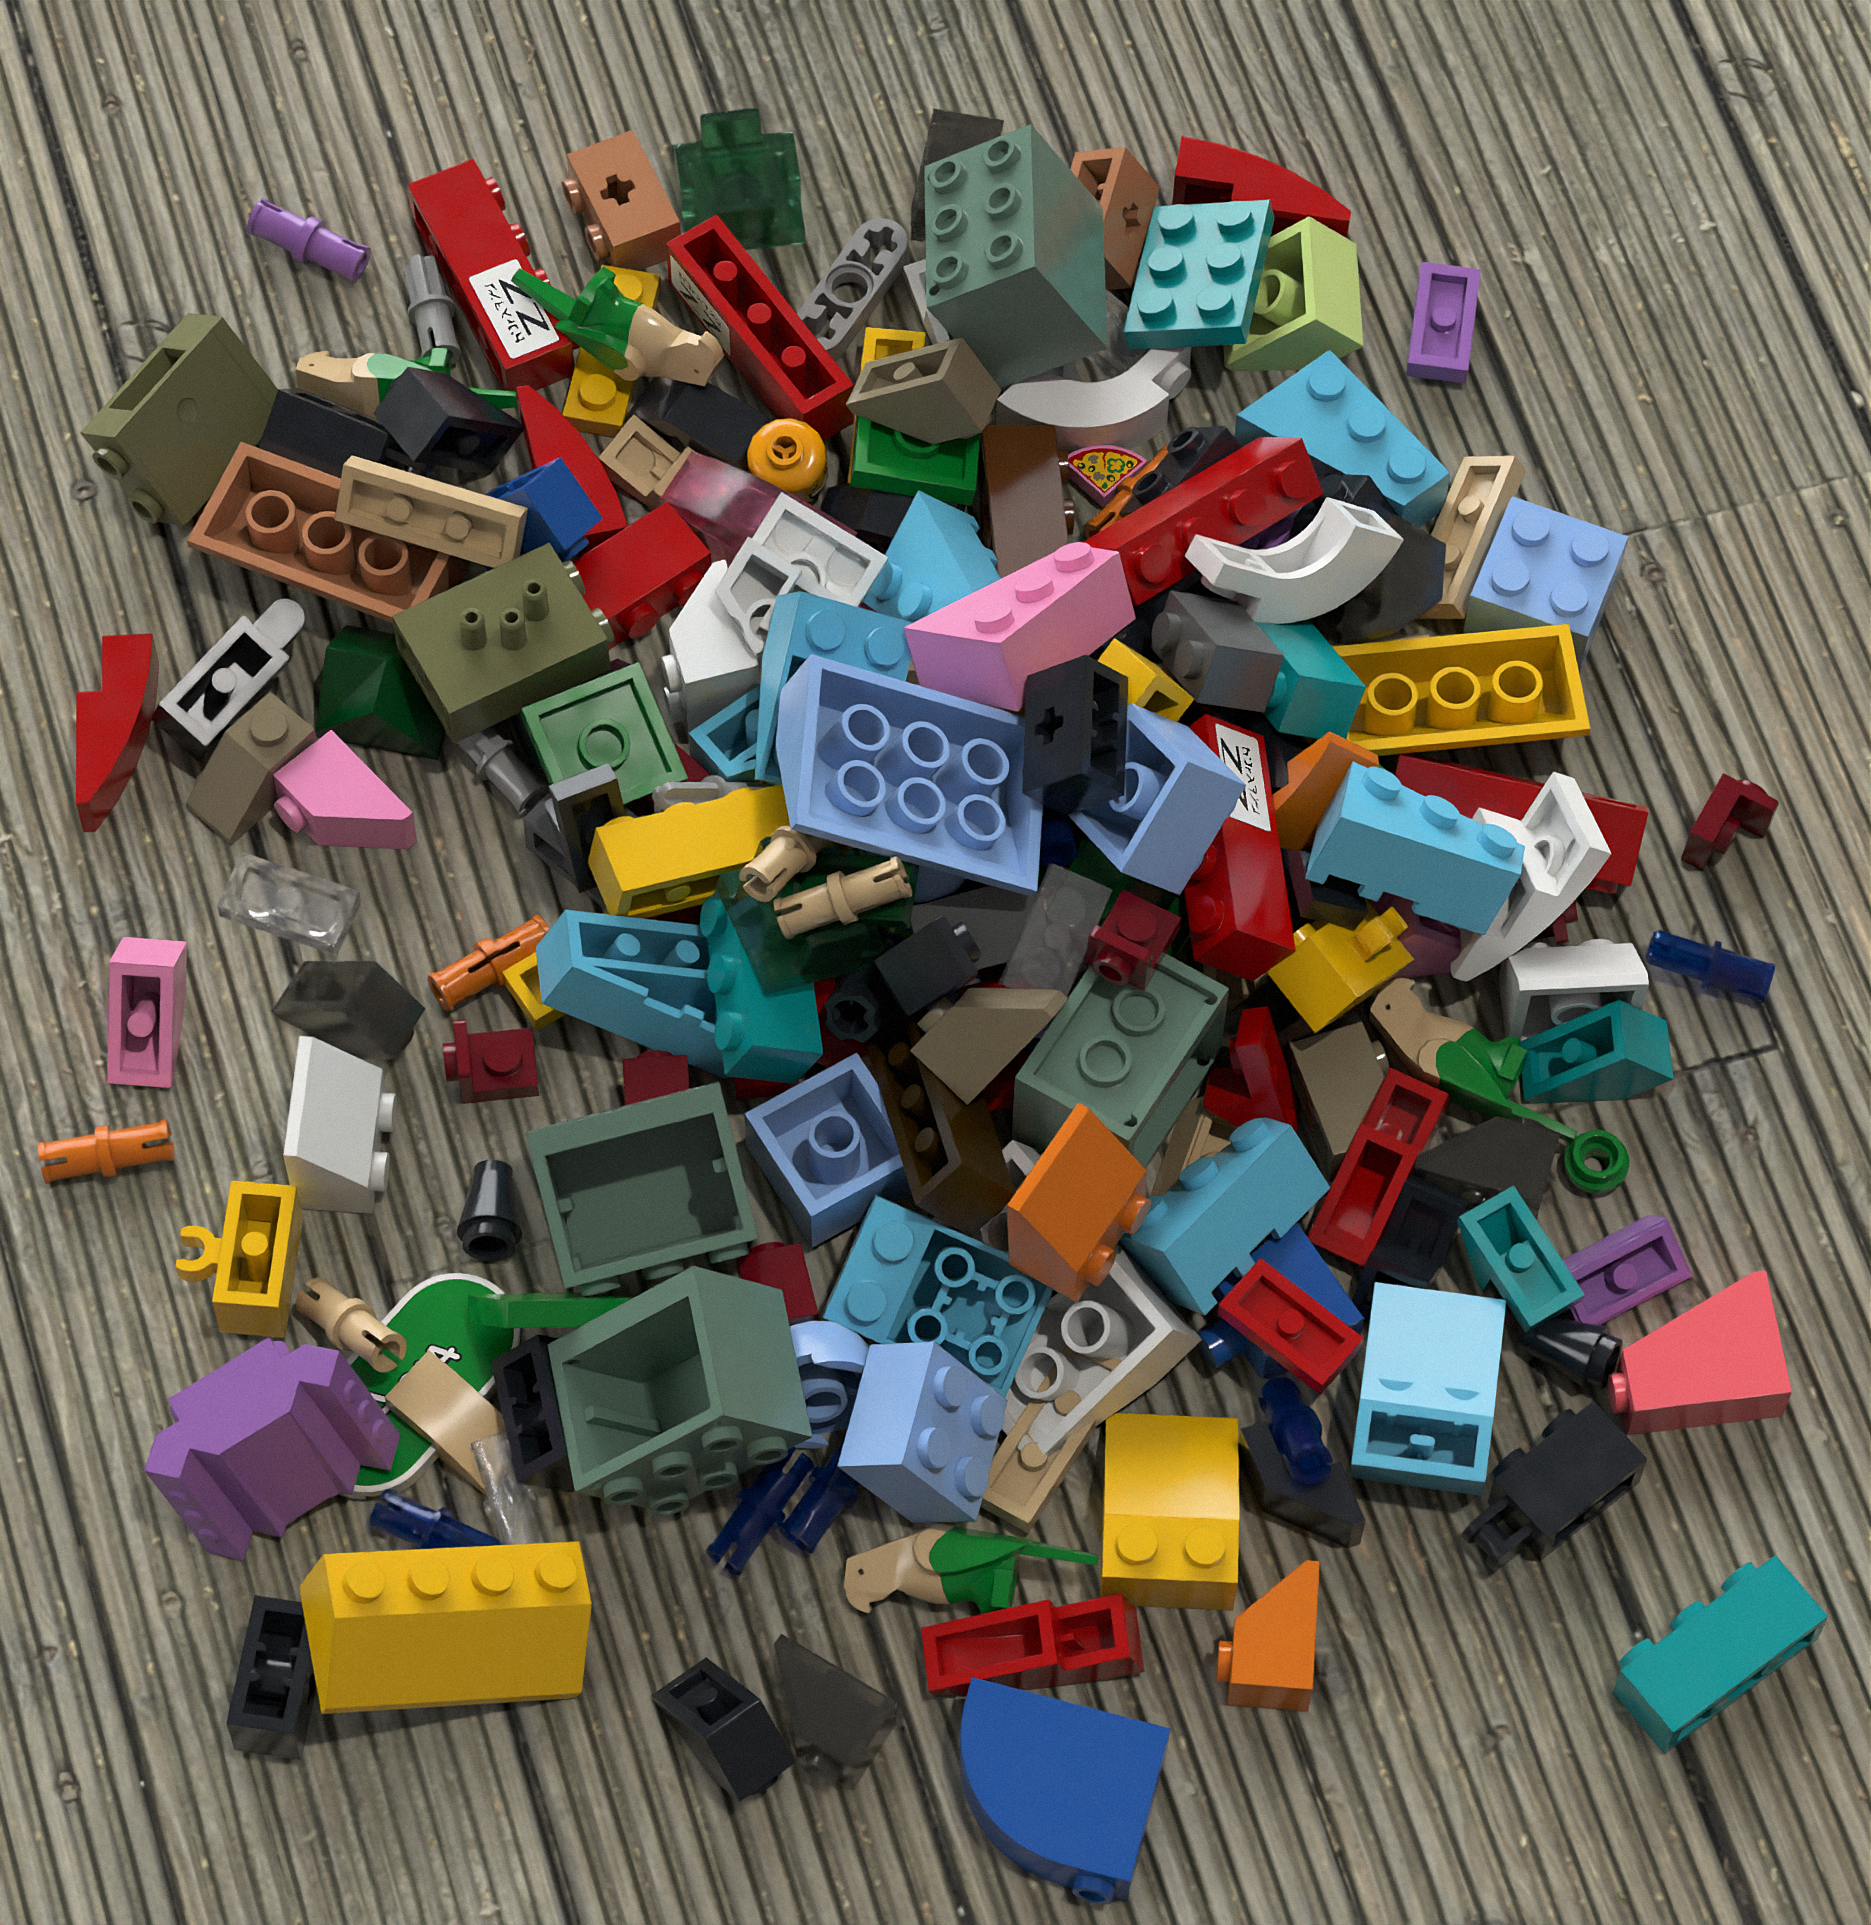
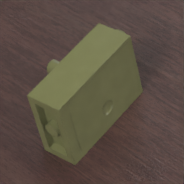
M188 313L80 434L95 451L92 457L97 466L110 477L117 479L130 495L128 503L137 515L153 524L161 522L185 526L213 494L240 442L255 447L261 440L278 388L223 317Z
M550 542L392 616L396 646L453 744L520 713L521 709L562 693L610 670L608 644L614 642V635L610 624L600 608L592 611L589 609L582 597L585 594V587L578 570L570 560L562 563Z

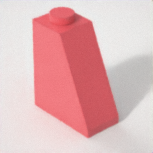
M1766 1270L1752 1272L1622 1350L1616 1373L1608 1375V1395L1612 1412L1614 1414L1623 1413L1627 1435L1783 1416L1792 1390Z

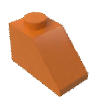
M1306 1560L1235 1618L1231 1641H1219L1216 1681L1229 1682L1227 1705L1308 1712L1313 1691L1320 1561Z

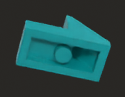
M1514 1185L1464 1213L1457 1219L1478 1286L1482 1292L1495 1286L1502 1298L1506 1300L1507 1306L1525 1333L1532 1331L1580 1303L1585 1296Z

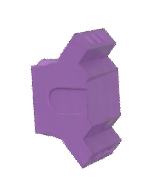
M268 1337L168 1399L171 1405L169 1412L175 1424L155 1436L144 1471L208 1553L244 1561L253 1531L283 1538L286 1526L295 1521L297 1517L339 1493L352 1495L361 1465L390 1471L401 1435L340 1351L304 1344L291 1352L285 1342L272 1341Z

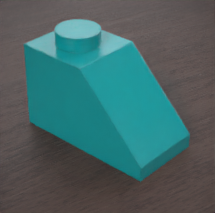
M1621 1000L1612 1002L1520 1041L1519 1045L1529 1050L1522 1071L1524 1100L1532 1104L1625 1100L1674 1079L1667 1021Z

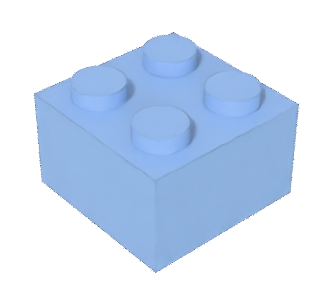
M1511 496L1471 592L1463 632L1478 633L1569 624L1580 673L1620 575L1629 536Z
M1130 703L1127 707L1124 796L1068 814V816L1120 872L1180 895L1192 874L1201 865L1204 854L1224 821L1234 811L1237 800L1245 789L1246 784L1188 726Z
M857 1053L744 1113L747 1149L812 1248L862 1221L875 1194L892 1202H896L911 1194L879 1086Z
M935 1342L870 1345L838 1467L912 1523L977 1522L983 1494L989 1482V1471L999 1432L1004 1424V1413L1008 1400Z

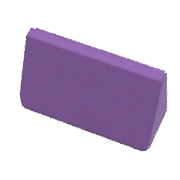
M1655 1215L1645 1216L1563 1259V1262L1585 1294L1580 1303L1564 1312L1569 1320L1601 1325L1692 1277V1273L1668 1219Z

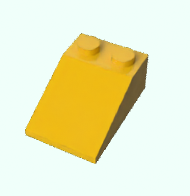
M1114 1413L1105 1420L1100 1597L1122 1593L1133 1606L1233 1610L1238 1585L1239 1552L1238 1418Z

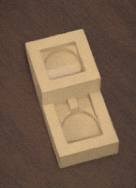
M634 414L598 457L611 481L652 509H656L668 501L691 530L696 533L735 486L687 446L682 453L678 452Z
M428 1350L384 1397L386 1407L432 1443L438 1449V1455L442 1461L486 1496L514 1468L503 1415L431 1351Z

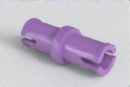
M264 198L256 203L247 223L246 230L248 234L256 235L291 251L292 259L305 265L312 261L347 277L348 280L354 283L357 282V279H360L370 259V247L360 245L325 229V222L311 216L306 220L271 204L270 201Z

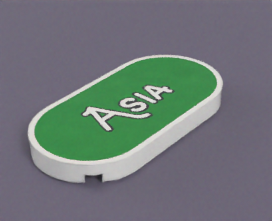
M449 1273L427 1279L412 1288L381 1321L392 1331L402 1335L406 1340L407 1349L402 1360L387 1349L382 1351L385 1356L398 1366L388 1372H379L373 1369L366 1360L355 1352L347 1359V1362L401 1436L390 1471L361 1465L352 1495L339 1493V1495L352 1499L366 1500V1496L375 1497L383 1494V1497H388L401 1493L413 1485L439 1457L438 1449L386 1407L384 1398L428 1350L461 1376L487 1401L497 1392L491 1361L520 1345L521 1329L503 1328L468 1321V1295L505 1294L499 1287L481 1277L463 1273Z

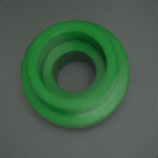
M1592 1130L1578 1135L1573 1143L1570 1142L1564 1156V1169L1569 1180L1577 1188L1593 1194L1607 1193L1619 1187L1625 1180L1629 1169V1155L1623 1143L1616 1136L1607 1131ZM1589 1158L1601 1159L1606 1164L1607 1169L1604 1171L1591 1170L1585 1165V1161Z

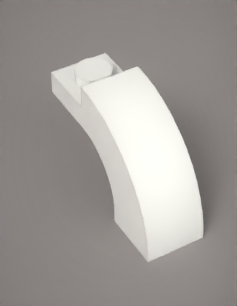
M1191 347L1151 349L1123 374L1100 382L1073 381L1063 378L1050 370L1013 384L997 399L996 425H1055L1057 449L1067 450L1068 454L1084 447L1113 445L1130 450L1145 443L1167 427L1169 399L1174 398L1183 390L1191 376V370L1189 369Z
M1326 497L1313 521L1300 534L1284 544L1269 549L1253 550L1195 535L1185 557L1203 575L1201 583L1205 587L1230 600L1237 601L1255 622L1284 624L1322 615L1353 598L1382 572L1396 554L1404 539L1375 511Z

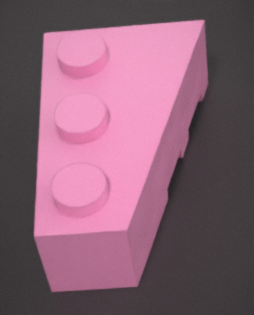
M1077 542L1062 546L1054 553L904 627V632L919 686L987 706L1019 711L1026 705L1028 675L1083 655L1089 656L1135 620L1136 617L1119 551L1092 548L1087 543Z

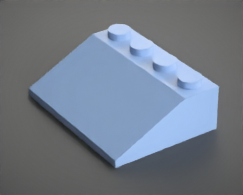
M811 654L780 691L776 751L791 830L891 858L898 856L900 860L1032 897L1037 892L1043 804L1022 794L1025 716Z

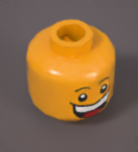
M792 418L776 419L762 426L752 437L747 451L751 481L757 493L770 504H774L779 494L783 492L804 505L813 501L824 489L829 476L826 447L819 433L807 423Z

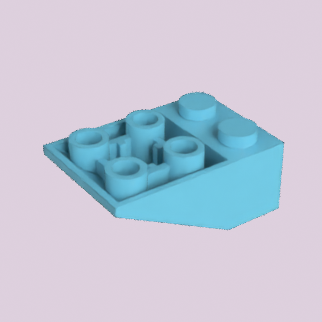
M802 591L776 596L762 656L755 779L783 786L776 751L780 691L811 654L906 682L911 653L904 627L913 622Z
M875 1194L824 1307L822 1317L881 1344L935 1342L1005 1398L1053 1289L1010 1266L1008 1253Z
M1375 1282L1349 1478L1482 1495L1486 1481L1506 1300Z

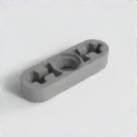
M876 218L863 223L797 313L813 335L819 334L826 325L827 314L832 317L829 323V339L820 337L817 340L835 362L846 351L901 274L903 266L907 264V234L903 227L893 220ZM884 243L890 244L891 252L882 250L874 259L872 272L867 267L870 263L871 247L878 249ZM854 282L861 285L867 293L857 302L846 303L837 299L833 291L842 283Z

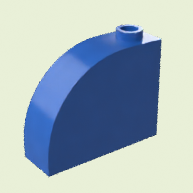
M972 1677L961 1718L959 1752L960 1775L967 1802L977 1823L989 1840L1012 1862L1042 1879L1073 1888L1072 1893L1075 1896L1088 1902L1110 1904L1113 1899L1128 1902L1168 1748L1170 1728Z

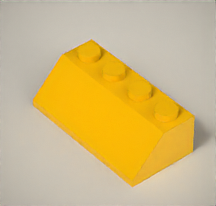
M1569 624L1332 646L1366 686L1346 739L1378 756L1590 735L1591 728Z
M579 1541L323 1554L299 1586L321 1714L578 1698L582 1693L592 1603Z

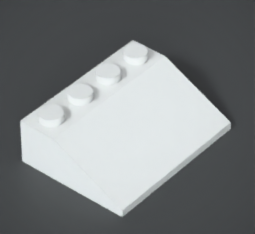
M1012 1140L1002 1150L1016 1192L1043 1152ZM1006 1205L1000 1214L989 1220L972 1238L1009 1254ZM936 1216L932 1219V1220H935V1221H937V1222H939V1223H941V1224H944V1225H946V1226H948V1227H950V1228H952V1229H955V1230L961 1232L960 1230H958V1229H956L955 1227L949 1225L948 1223L942 1221L941 1219L937 1218ZM1120 1242L1113 1249L1116 1251V1258L1104 1281L1099 1286L1090 1283L1078 1302L1053 1289L1005 1397L1008 1401L1002 1430L1007 1436L1032 1398L1047 1401L1028 1432L1034 1442L1038 1443L1037 1446L1044 1455L1047 1453V1458L1060 1450L1066 1440L1095 1419L1096 1427L1153 1387L1202 1340ZM1067 1345L1072 1350L1097 1359L1118 1358L1122 1362L1111 1372L1079 1354L1075 1359H1072L1062 1351ZM1054 1363H1056L1057 1378L1054 1384L1046 1391L1036 1392ZM1069 1390H1073L1079 1394L1081 1402L1064 1417L1056 1411L1055 1399L1065 1395ZM1024 1435L1017 1448L1021 1452L1026 1444L1033 1441L1028 1435Z

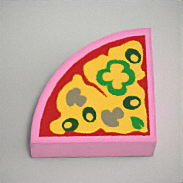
M1113 445L1088 446L1068 454V477L1104 508L1114 498L1116 492H1118L1116 486L1126 477L1134 478L1148 464V461L1139 454Z

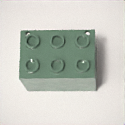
M1029 124L926 165L927 309L954 339L962 337L996 384L1002 389L1108 349L1103 207L1036 129Z
M1168 954L1164 956L1145 991L1128 983L1126 985L1113 984L1103 979L1092 966H1089L1069 996V999L1063 1005L1015 1077L1011 1141H1017L1044 1153L1075 1106L1080 1103L1089 1108L1137 1161L1147 1169L1221 1055L1229 988ZM1205 1060L1208 1062V1065L1201 1066L1197 1062Z
M719 1082L539 1127L525 1133L564 1287L566 1289L579 1285L582 1297L620 1287L621 1280L619 1275L635 1270L644 1269L646 1280L684 1271L683 1258L708 1252L710 1263L749 1254L746 1242L759 1239Z
M692 1266L547 1344L574 1490L577 1493L604 1498L605 1503L609 1505L631 1504L649 1508L650 1512L654 1515L674 1514L686 1509L689 1506L690 1499L708 1490L729 1487L738 1481L739 1474L757 1465L778 1462L788 1455V1449L812 1438L781 1289Z

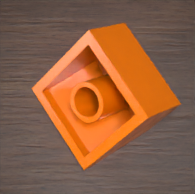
M1080 1103L1075 1106L1007 1204L1009 1265L1075 1302H1078L1090 1283L1099 1286L1104 1281L1116 1258V1251L1113 1249L1125 1232L1130 1235L1137 1232L1151 1206V1200L1146 1198L1147 1170L1089 1108Z

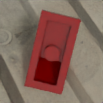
M1268 1006L1243 1010L1237 1037H1231L1229 1041V1055L1232 1067L1215 1069L1209 1073L1203 1106L1208 1111L1238 1127L1252 1119L1267 1117L1289 1124L1297 1132L1301 1110Z

